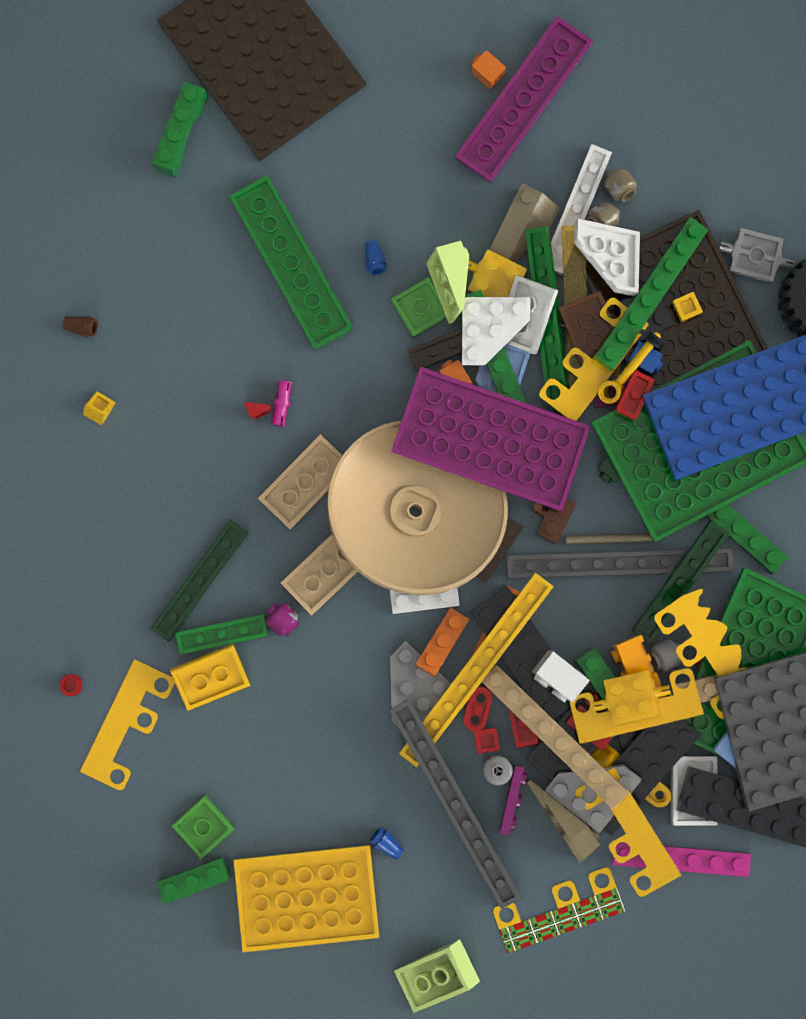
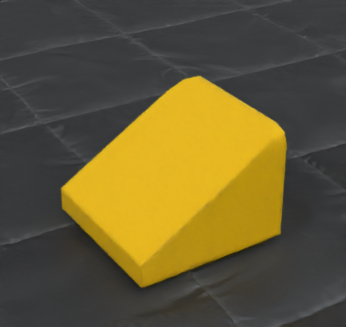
M96 391L84 406L83 415L102 425L116 402Z

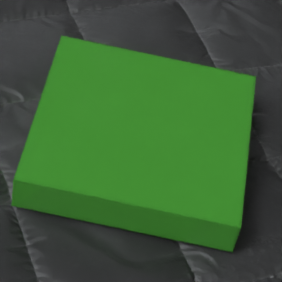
M429 277L391 298L392 304L413 338L447 319L435 286Z
M206 795L171 825L200 860L235 829Z

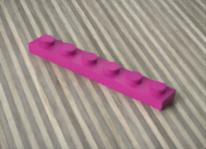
M620 842L616 845L615 851L619 856L625 857L630 853V847L627 843ZM664 846L679 871L749 877L750 853ZM639 854L624 863L617 862L614 856H612V865L647 868Z

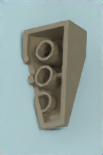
M522 183L489 250L516 263L527 251L525 230L548 226L550 229L560 208L542 192Z
M526 780V783L579 863L582 862L600 846L597 841L600 838L597 831L592 827L589 828L588 825L532 780Z

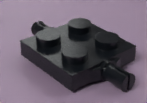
M628 295L619 302L628 308L635 296ZM662 299L647 320L648 327L645 330H640L639 334L642 335L635 344L646 340L644 337L650 334L649 330L661 334L663 330L675 324ZM613 305L618 316H620L621 309L619 306ZM661 343L662 345L656 348L657 351L665 347L664 343Z

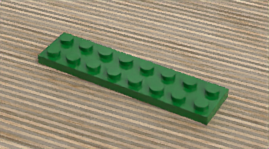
M266 175L231 194L229 197L313 349L317 350L354 330L269 176Z

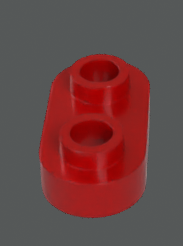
M477 687L468 700L463 721L466 728L470 731H480L486 725L492 703V694L485 687ZM478 694H484L485 700L483 702L477 701L476 697ZM474 715L479 718L477 724H472L470 721Z

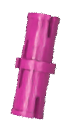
M278 381L276 399L273 400L274 411L271 425L285 427L287 410L291 405L289 399L292 382Z

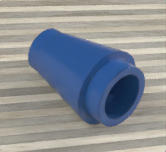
M376 240L366 242L364 244L366 270L369 271L370 275L384 273L387 262Z
M381 827L374 832L369 840L374 849L395 860L404 851L388 830H383Z

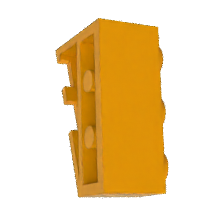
M635 635L611 646L613 649L610 652L614 663H619L622 672L619 673L620 677L648 670L650 678L655 682L656 688L662 687L658 675L650 662L651 657L649 653H646L642 644L644 641L642 635Z

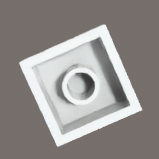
M550 650L546 652L532 670L536 675L533 679L546 688L548 686L552 687L554 690L551 693L563 702L566 700L573 702L590 681Z

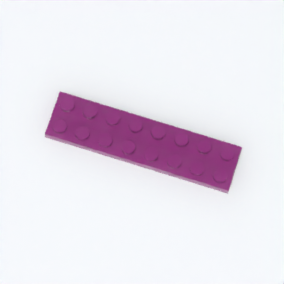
M557 16L455 155V159L491 184L590 48L593 40Z

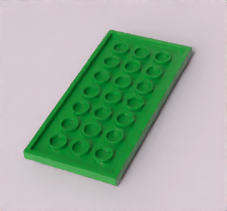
M742 568L719 622L728 627L720 642V646L740 645L741 661L739 669L753 667L805 652L806 596L747 568ZM706 656L703 657L694 679L717 675ZM718 700L717 708L719 711L722 712L720 702ZM710 701L702 702L704 714L684 720L701 733V736L694 744L717 754L712 749L727 732L724 719L717 716Z

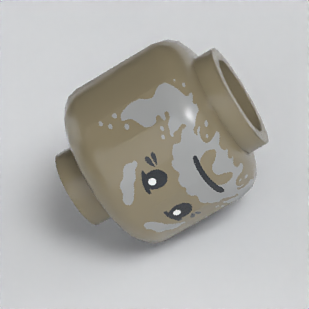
M613 169L606 175L607 179L605 180L604 187L613 200L627 202L636 194L637 182L627 169Z
M603 202L589 210L586 220L618 227L620 211L615 205Z

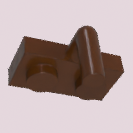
M566 499L563 510L560 512L551 508L546 509L542 504L535 503L532 511L544 517L536 534L557 544L577 504Z

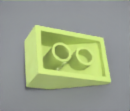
M461 241L436 247L426 263L449 324L453 323L464 309L469 254Z
M460 939L394 970L413 1013L469 991L480 982Z

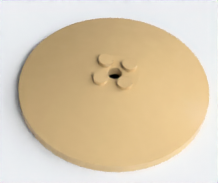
M401 421L381 425L356 440L346 450L334 470L328 491L327 511L330 529L335 542L347 561L360 574L373 583L394 592L408 595H433L444 593L466 584L489 564L503 540L508 519L506 493L391 453ZM417 507L420 509L421 515L414 517L410 514L409 509Z

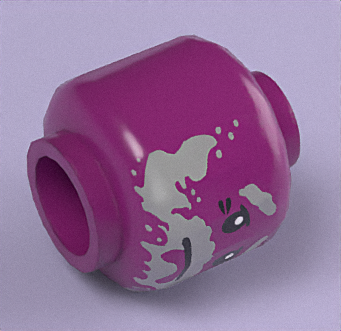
M274 603L266 611L268 616L265 623L278 636H288L299 625L297 622L298 615L286 603H281L280 605Z

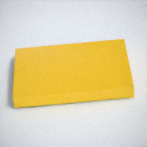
M234 644L170 669V673L187 711L250 686L249 679Z

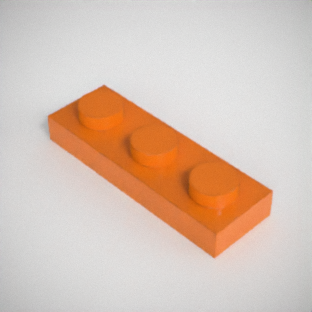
M450 607L415 666L434 677L470 619Z

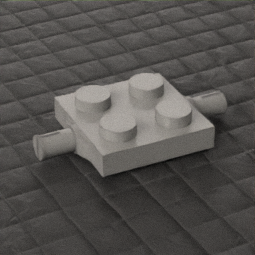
M740 228L734 245L722 241L719 245L720 251L731 253L732 261L729 269L731 273L769 283L774 281L775 273L779 266L793 269L795 260L782 257L781 249L784 239Z

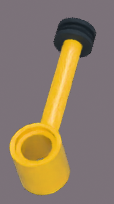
M649 330L650 334L644 337L647 342L618 378L606 381L600 385L598 395L604 403L619 402L625 389L624 383L653 347L659 348L662 345L661 343L664 342V339L658 332ZM610 386L616 389V396L614 398L608 395L607 391Z

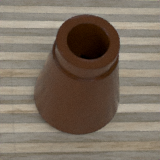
M65 316L63 319V329L89 338L96 335L98 322L92 316Z

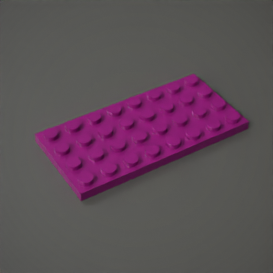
M420 366L391 453L561 512L591 426Z

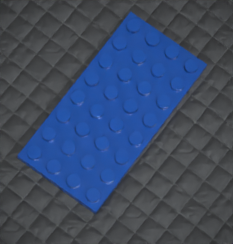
M806 335L643 395L644 404L674 481L806 432Z

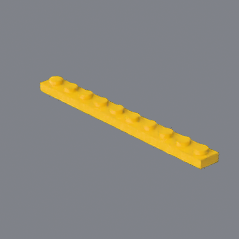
M536 572L422 721L434 743L440 738L554 587ZM406 742L399 754L418 767L419 763Z

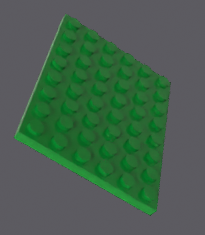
M749 340L655 390L757 352ZM643 404L635 421L612 411L591 422L597 437L654 543L806 464V444L801 434L674 481L645 404Z

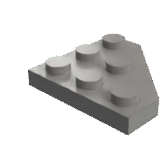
M404 641L390 656L391 708L410 698L423 721L451 683L439 672L433 677L415 666L420 654ZM392 717V722H393L396 726H398V725L396 724L394 718Z
M623 764L604 767L606 771L615 768L621 777L618 783L626 790H629L630 793L641 782L642 778ZM574 771L558 772L546 787L545 792L600 833L614 816L610 809L611 807L603 801L591 809H585L586 802L592 803L596 800V793L586 784V789L582 792V798L576 797V790L586 783Z

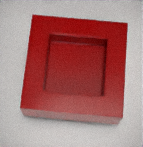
M496 727L474 731L477 754L500 750Z

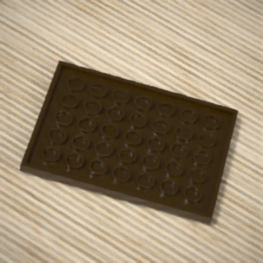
M185 0L157 20L159 26L259 161H262L366 86L365 80L305 0Z
M700 210L640 237L639 290L690 217L709 229ZM708 230L662 298L675 324L663 330L660 334L664 339L663 343L665 345L664 348L658 350V352L663 354L660 359L663 364L657 374L653 372L650 376L655 379L650 392L749 340L757 353L768 349L710 230ZM589 261L579 265V269L591 294L601 291L605 303L610 298L621 301L628 296L614 292ZM694 292L703 312L681 322L672 301ZM610 305L608 307L612 319H617L619 316L614 306ZM637 344L633 345V347L624 357L625 364L627 363L629 357L631 356Z

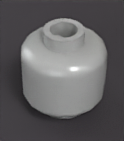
M666 639L653 645L649 654L652 667L660 672H668L678 667L682 663L676 653V648L680 644Z
M500 755L489 757L483 764L482 769L486 780L496 786L507 783L512 777L513 772L509 760Z

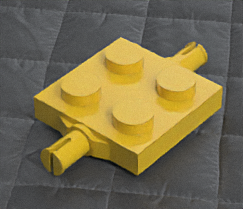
M487 249L483 259L478 264L468 260V264L472 265H468V270L474 272L468 290L472 292L481 290L484 297H509L516 275L524 277L527 269Z
M647 670L604 680L605 700L592 702V705L598 706L593 707L594 712L608 709L612 715L614 726L659 716L657 697L671 695V692L668 690L670 689L669 685L655 688Z

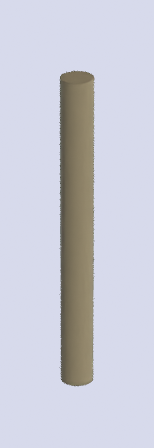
M649 533L566 536L565 538L566 545L653 542Z

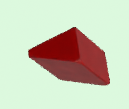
M244 402L252 420L272 412L268 404Z

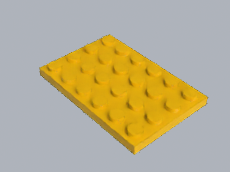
M370 845L234 859L243 952L379 938Z

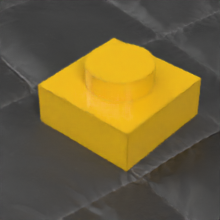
M694 292L672 301L681 322L703 312Z
M607 744L603 751L597 747L590 756L604 768L611 767L620 754Z

